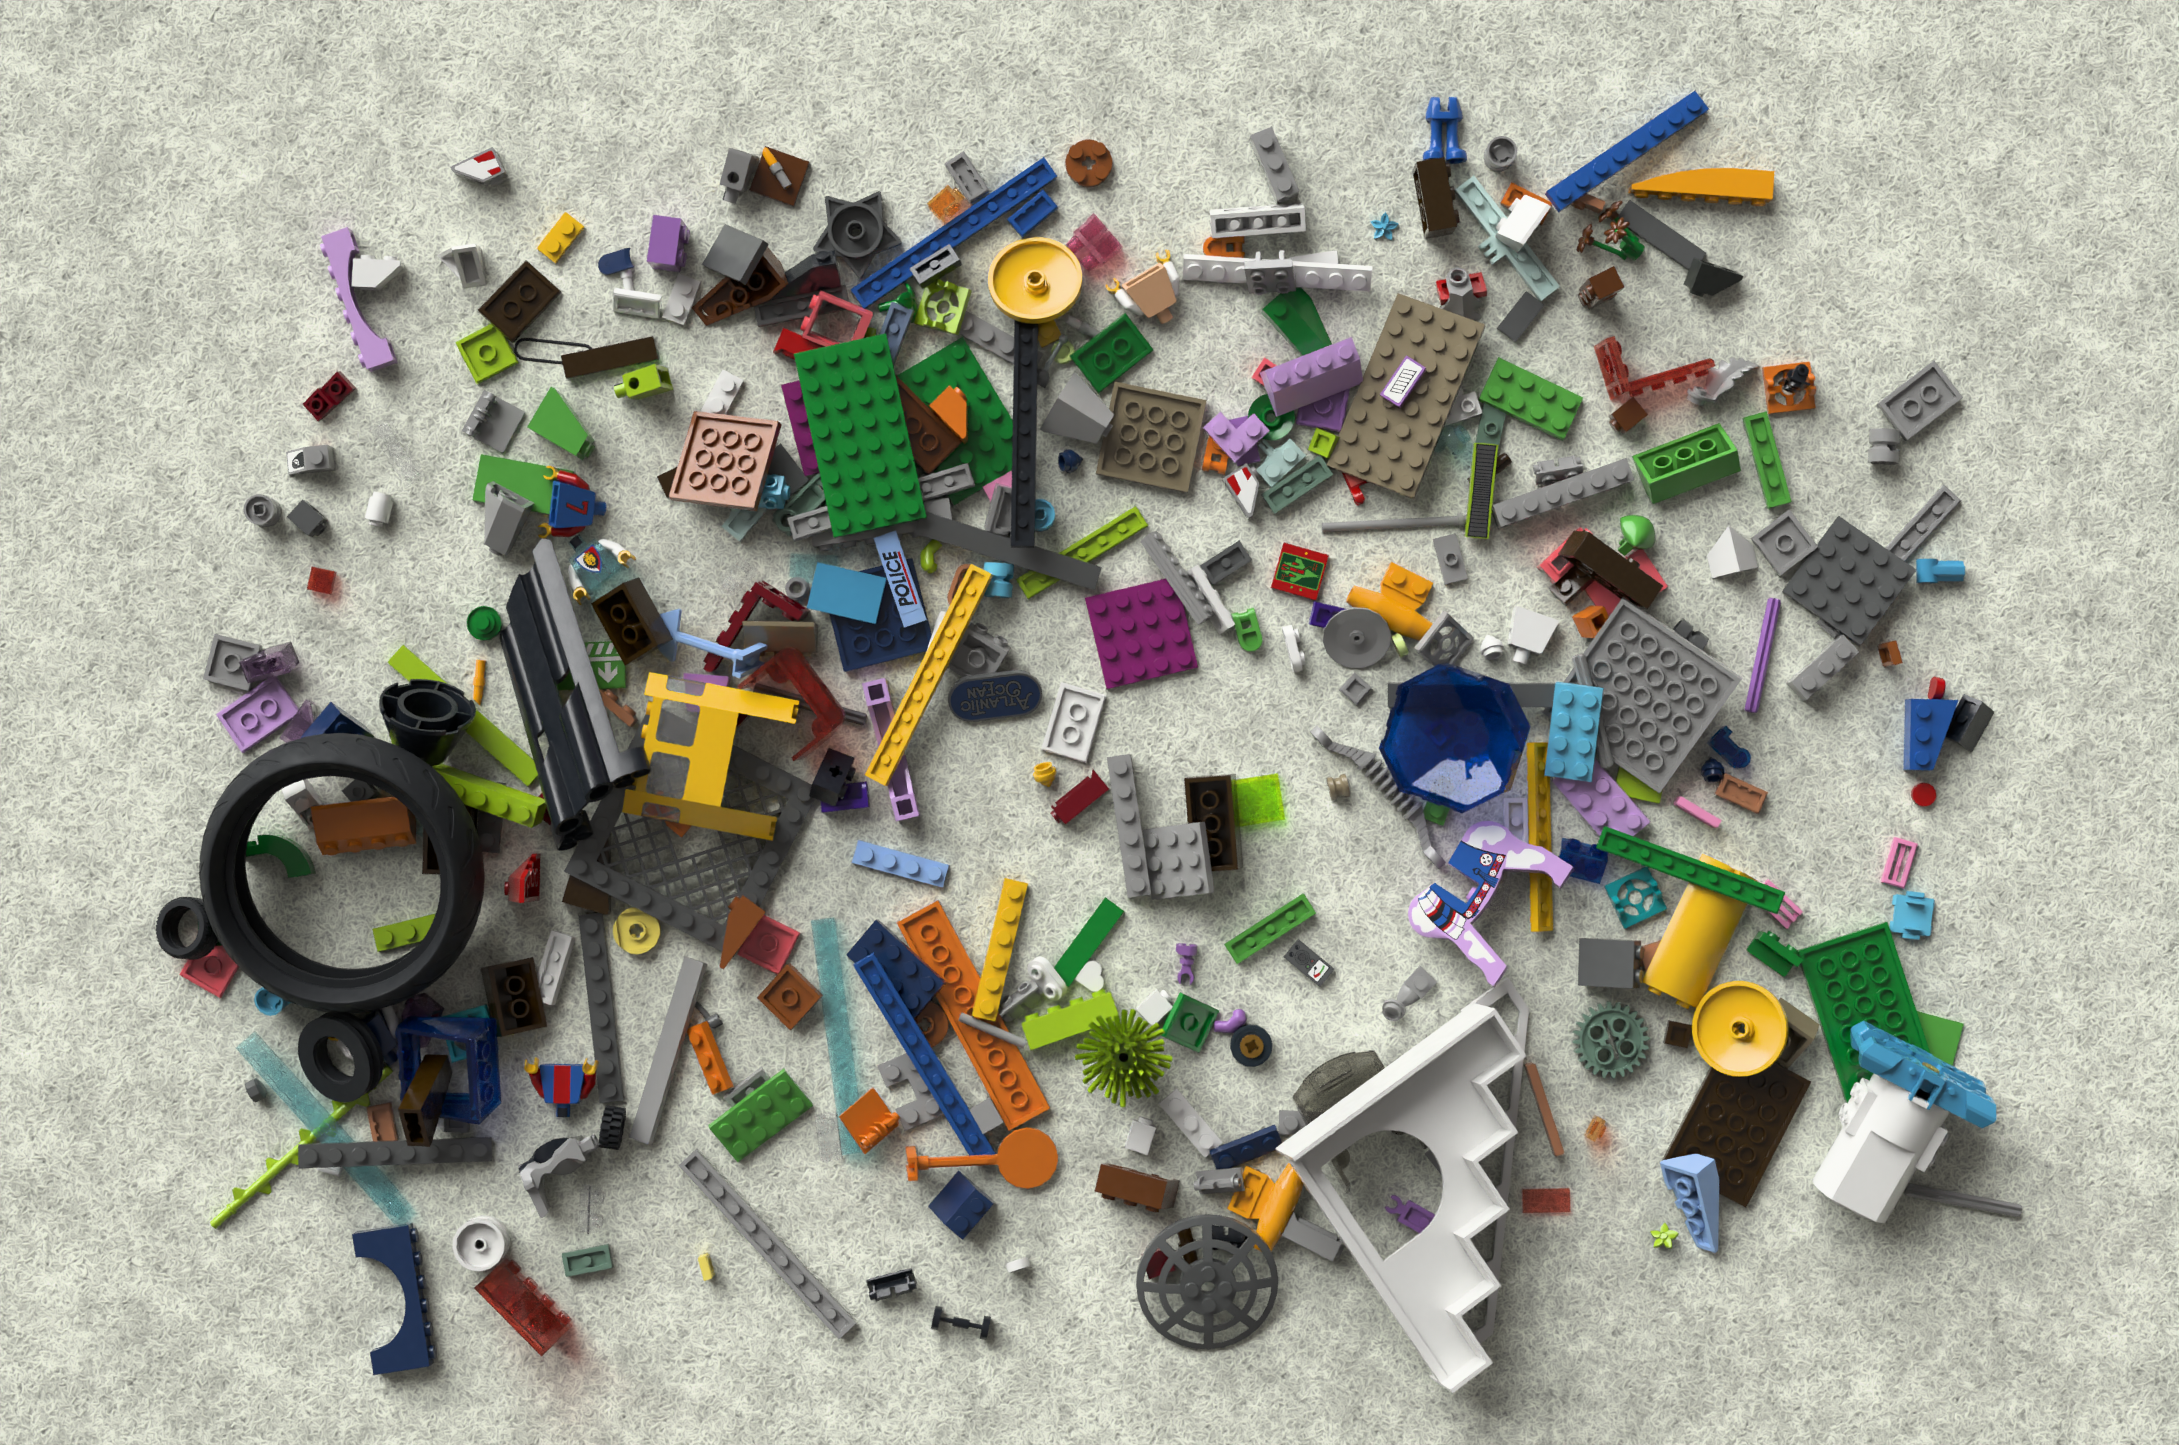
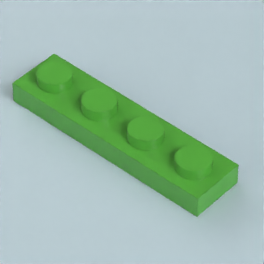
M1767 411L1742 418L1767 509L1792 502Z
M1302 893L1224 945L1236 964L1310 918L1316 912L1304 893Z

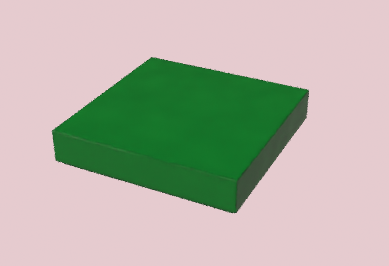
M1180 992L1162 1028L1165 1033L1161 1036L1199 1053L1219 1010Z

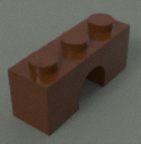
M1613 266L1588 278L1579 288L1578 298L1583 307L1587 305L1590 310L1613 299L1624 288L1615 267Z

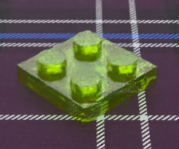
M1278 773L1236 780L1240 827L1285 820Z

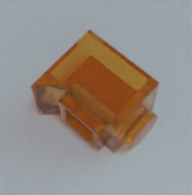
M947 185L927 205L941 223L945 225L946 217L950 219L962 208L961 204L964 196L956 187L952 190Z

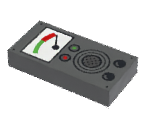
M1299 939L1283 956L1319 987L1334 971L1331 965Z

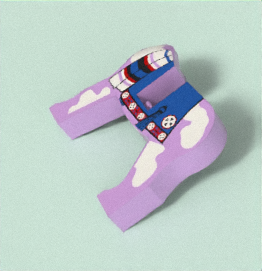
M1482 821L1472 825L1466 831L1448 862L1450 867L1479 885L1477 888L1473 887L1466 897L1467 904L1434 883L1412 900L1409 906L1408 917L1412 928L1421 936L1448 939L1455 943L1469 961L1483 971L1488 984L1495 988L1508 967L1472 924L1482 915L1492 901L1500 886L1504 872L1543 873L1553 880L1556 887L1561 889L1574 868L1545 848L1519 840L1505 826L1493 821Z

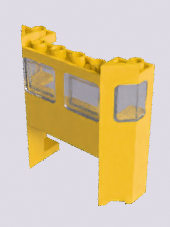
M649 672L644 695L653 697V701H648L645 715L650 717L648 725H643L641 738L645 739L644 749L651 772L645 776L634 778L635 782L632 785L636 786L635 790H625L622 813L773 841L777 817L721 807L738 715L745 714L795 725L799 701Z

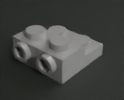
M971 623L967 627L947 668L962 677L995 673L1011 647L1007 645L1008 641L1004 637L999 635L994 637L987 633L988 629L983 624L976 623L974 625Z

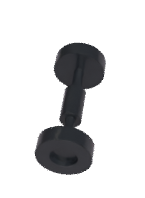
M935 1306L931 1329L938 1330L939 1323L942 1321L952 1323L954 1327L981 1329L980 1339L987 1340L991 1321L990 1316L984 1315L983 1324L981 1325L971 1323L968 1319L941 1317L943 1307Z

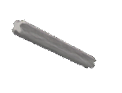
M1585 654L1573 656L1572 660L1579 685L1593 686ZM1600 716L1596 751L1601 768H1609L1613 766L1614 762L1603 720Z
M1908 1183L1904 1191L1905 1195L1909 1197L2020 1217L2022 1213V1206L2017 1203Z

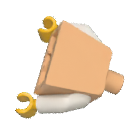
M1165 249L1166 259H1161L1157 252V265L1123 285H1120L1119 281L1115 278L1113 280L1117 283L1116 288L1110 289L1106 284L1108 292L1115 294V298L1126 310L1138 316L1145 315L1147 318L1156 315L1161 324L1173 318L1168 307L1177 302L1175 296L1179 291V275L1173 263L1169 262L1170 252Z

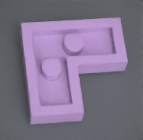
M1220 412L1203 427L1204 431L1234 463L1270 431L1255 414L1251 415L1236 429Z

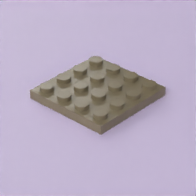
M1114 382L1109 410L1114 414L1110 421L1113 427L1107 437L1103 436L1096 475L1188 493L1207 400Z

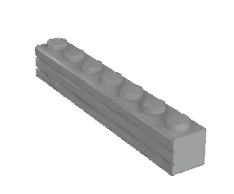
M1154 531L1145 536L1140 542L1198 625L1202 624L1215 615L1212 607L1205 601L1203 594L1196 588V584L1189 578L1187 571L1180 565L1178 558L1173 555L1171 548L1164 542L1162 535L1158 531Z

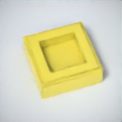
M710 1254L700 1255L698 1262L703 1280L712 1279L715 1272Z

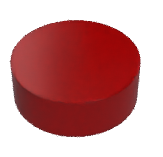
M1934 676L1931 679L1928 699H1942L1946 686L1943 678Z
M1919 783L1913 787L1911 798L1918 806H1929L1936 799V790L1931 784Z

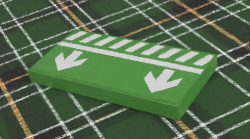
M611 641L584 642L599 689L626 688V666L622 662ZM570 671L566 678L557 684L558 691L575 689Z

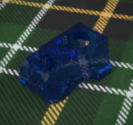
M1726 725L1722 726L1707 744L1733 768L1748 766L1751 761L1749 751L1745 748H1740L1731 740L1729 736L1733 731Z

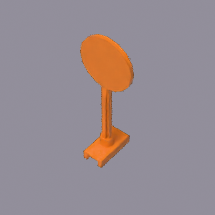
M1027 1127L1014 1130L1007 1135L1000 1144L998 1153L993 1155L928 1157L917 1156L915 1146L905 1147L908 1165H906L908 1181H918L919 1170H929V1168L998 1165L1000 1173L1007 1182L1016 1187L1029 1189L1041 1186L1048 1181L1055 1172L1058 1162L1056 1145L1049 1135L1039 1129Z

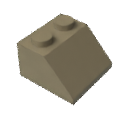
M1780 997L1779 1002L1784 1008L1788 1021V1039L1785 1049L1777 1062L1788 1069L1814 1041L1820 1024Z

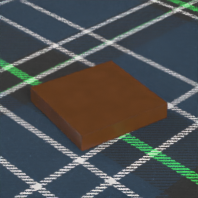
M766 147L774 155L777 162L781 164L784 173L792 185L787 189H783L776 176L769 169L770 166L762 154L749 190L794 207L810 162Z

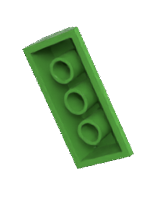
M1720 423L1632 456L1645 492L1653 504L1741 471L1738 450Z

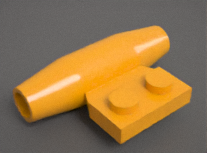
M1393 562L1389 564L1380 583L1381 593L1354 585L1346 599V603L1352 607L1368 608L1380 614L1388 623L1390 630L1418 641L1422 639L1433 625L1432 622L1415 611L1424 604L1433 582Z
M1290 1163L1287 1164L1276 1183L1267 1174L1246 1165L1242 1174L1245 1191L1234 1192L1227 1209L1247 1219H1259L1256 1232L1272 1251L1295 1210L1304 1184ZM1255 1244L1253 1248L1261 1251L1260 1248Z

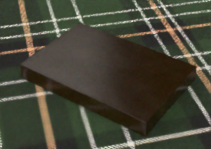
M525 260L478 309V312L514 343L559 296L561 291Z

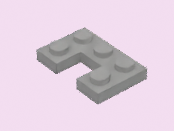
M907 1053L877 1065L886 1087L908 1078L917 1100L895 1109L900 1116L904 1131L944 1115Z

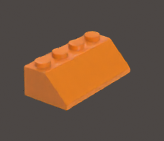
M395 797L311 807L316 843L322 855H336L345 852L357 853L362 850H381L386 847H405L416 844L415 815Z

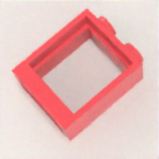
M821 290L818 296L813 295L809 308L812 309L810 317L805 316L800 330H803V338L825 347L840 344L838 341L811 331L823 300L860 315L861 317L851 341L864 338L873 316L872 311Z

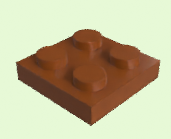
M788 963L757 998L789 1030H792L823 995L791 963Z

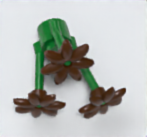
M1623 201L1614 202L1610 208H1606L1605 212L1598 217L1599 222H1602L1605 218L1615 221L1610 223L1611 229L1604 232V235L1607 236L1605 243L1608 244L1613 240V243L1617 244L1618 240L1622 239L1623 241L1619 246L1621 251L1594 240V237L1591 236L1593 232L1591 230L1592 224H1589L1582 231L1583 237L1578 239L1577 252L1580 251L1582 253L1585 245H1594L1618 255L1623 260L1628 257L1635 261L1641 256L1645 246L1627 228L1630 223L1624 222L1623 217L1619 218V214L1616 211Z

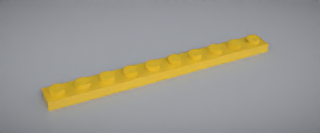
M973 564L970 565L865 776L884 786H888L993 574Z

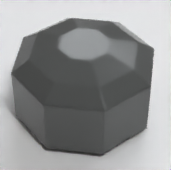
M254 1078L245 1083L246 1091L253 1102L266 1098L265 1087L259 1079Z

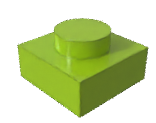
M1316 428L1308 450L1330 458L1340 437Z

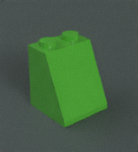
M550 387L527 428L581 460L585 457L589 458L594 451L595 446L593 442L595 440L564 396L555 388Z

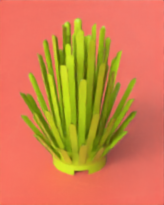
M1134 1009L1130 1010L1128 1022V1010H1122L1121 1022L1119 1015H1114L1115 1025L1111 1016L1106 1017L1105 1022L1102 1016L1098 1015L1096 1020L1104 1031L1094 1022H1091L1088 1026L1093 1030L1089 1032V1036L1096 1040L1085 1038L1083 1040L1085 1044H1077L1076 1046L1079 1050L1097 1051L1075 1055V1060L1085 1059L1082 1062L1084 1066L1095 1063L1083 1070V1075L1086 1076L1082 1080L1084 1084H1087L1100 1073L1087 1091L1092 1094L1097 1086L1099 1090L1103 1091L1108 1083L1104 1097L1110 1098L1112 1092L1111 1103L1116 1104L1120 1087V1107H1126V1091L1128 1096L1132 1097L1134 1090L1137 1099L1142 1097L1140 1090L1144 1092L1147 1098L1151 1096L1148 1087L1155 1095L1158 1094V1088L1149 1078L1151 1077L1154 1081H1157L1158 1075L1164 1076V1071L1154 1065L1170 1069L1171 1064L1164 1061L1172 1062L1173 1060L1172 1056L1151 1053L1165 1050L1164 1046H1160L1165 1044L1163 1039L1151 1041L1164 1034L1165 1031L1162 1028L1157 1030L1160 1028L1158 1023L1144 1031L1149 1023L1143 1021L1141 1017H1138L1133 1025L1136 1014ZM1121 1053H1126L1128 1055V1059L1120 1060L1119 1055Z

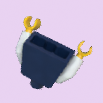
M391 1005L379 1010H372L361 1018L376 1036L383 1054V1061L388 1066L394 1064L399 1058L392 1050L398 1045L399 1024ZM328 1037L329 1040L337 1041L336 1045L343 1054L353 1060L349 1049L342 1041L334 1037Z

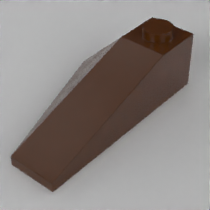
M767 247L746 285L724 277L692 309L703 323L708 326L771 300L788 285L783 266Z

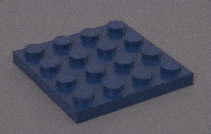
M913 558L906 559L927 620L907 627L903 626L888 579L886 580L876 624L829 614L844 672L927 651L932 633ZM883 565L858 571L887 578Z

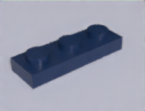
M1274 1124L1211 1149L1209 1152L1216 1169H1228L1276 1151L1275 1148L1281 1145L1282 1141Z

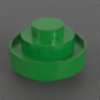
M480 606L473 609L468 615L467 629L476 639L483 641L492 640L497 637L502 629V618L499 612L492 607Z

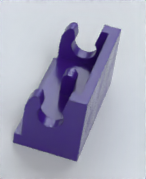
M867 781L845 784L848 786L844 799L839 798L836 806L820 801L821 812L870 807Z

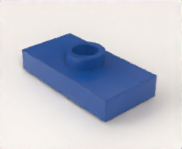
M1042 190L1009 217L1007 221L1023 239L1054 213L1058 206Z

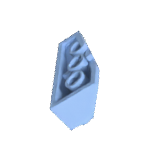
M1692 1154L1661 1161L1660 1166L1664 1182L1668 1190H1673L1677 1198L1675 1204L1678 1209L1681 1208L1687 1218L1685 1224L1696 1246L1716 1253L1718 1251L1719 1176L1715 1159Z

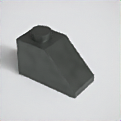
M1693 258L1684 285L1689 287L1690 293L1703 297L1704 294L1713 296L1740 282L1743 275L1736 271Z

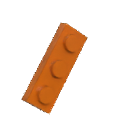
M708 1021L688 1028L687 1034L712 1095L734 1087Z

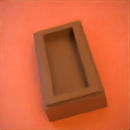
M1896 640L1878 644V651L1884 667L1903 663Z

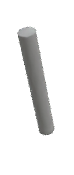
M963 1012L958 1020L1021 1048H1024L1027 1041Z

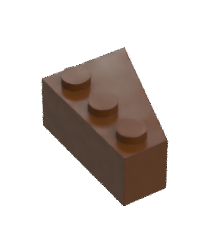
M1103 1163L1100 1166L1095 1192L1102 1193L1101 1197L1104 1199L1115 1200L1117 1197L1124 1199L1123 1203L1126 1205L1137 1206L1139 1203L1146 1205V1210L1159 1213L1160 1209L1174 1208L1180 1180H1169L1161 1178L1156 1174L1150 1175L1135 1169Z

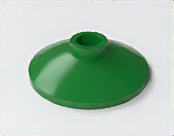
M1268 394L1258 397L1251 404L1248 411V418L1255 414L1270 430L1262 438L1264 440L1273 441L1281 439L1291 431L1294 425V410L1276 417ZM1274 414L1275 421L1268 422L1266 416Z

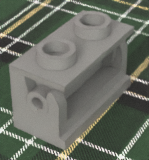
M998 483L995 484L984 525L985 531L1011 537L1012 487Z

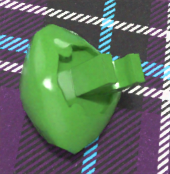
M1627 515L1620 518L1621 533L1624 537L1619 542L1621 546L1618 548V551L1625 556L1634 548L1649 549L1654 546L1656 541L1655 530L1648 518L1639 515Z

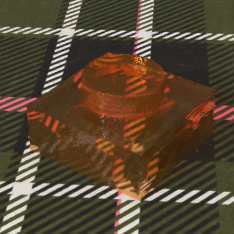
M1594 1115L1584 1136L1594 1142L1597 1138L1600 1139L1606 1130L1604 1125L1606 1121Z

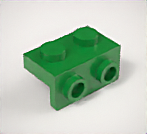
M1758 931L1746 948V951L1779 975L1785 977L1793 966L1798 967L1803 961L1798 956L1800 952L1789 944L1785 947L1779 943L1780 937L1771 931L1767 933Z

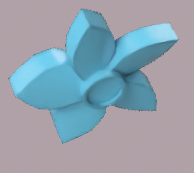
M1386 212L1382 215L1381 222L1378 220L1370 221L1372 226L1377 229L1374 239L1380 238L1384 234L1387 239L1392 240L1391 230L1395 229L1398 223L1394 221L1389 222Z

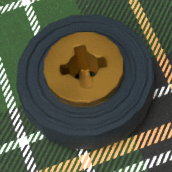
M1249 1024L1240 1027L1233 1034L1230 1049L1238 1063L1247 1067H1256L1268 1060L1272 1053L1273 1043L1270 1035L1264 1028Z

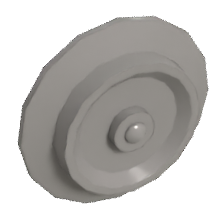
M1353 607L1342 610L1333 616L1324 628L1323 644L1327 654L1336 663L1345 667L1363 668L1373 665L1384 657L1390 647L1391 632L1388 623L1380 614L1368 608Z

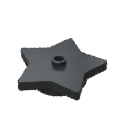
M878 191L856 202L825 196L828 225L814 245L813 250L816 253L835 250V255L842 257L856 276L862 279L875 254L902 244L900 238L883 221L881 192ZM854 229H859L861 231V234L857 237H854L852 235V231Z

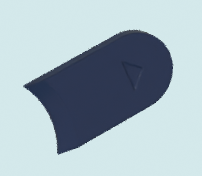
M624 248L603 255L598 262L600 272L605 275H612L634 268L630 259L631 248Z

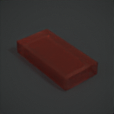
M1570 1188L1522 1189V1213L1570 1212Z

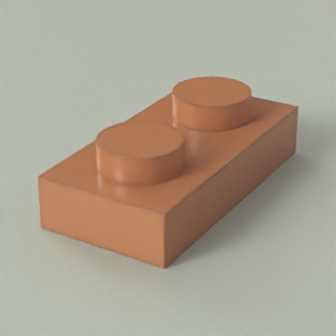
M599 689L604 705L629 727H633L638 721L634 717L636 712L627 704L622 707L617 702L619 697L611 690L607 689L605 692Z

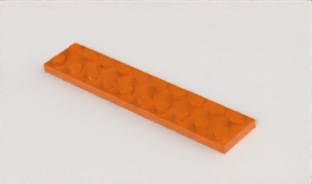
M939 900L897 922L910 949L947 982L937 993L936 997L1008 1131L1050 1109L1046 1098L1016 1045L958 1021L962 1012L972 1016L980 976ZM999 1012L995 1022L977 1018L1009 1032Z

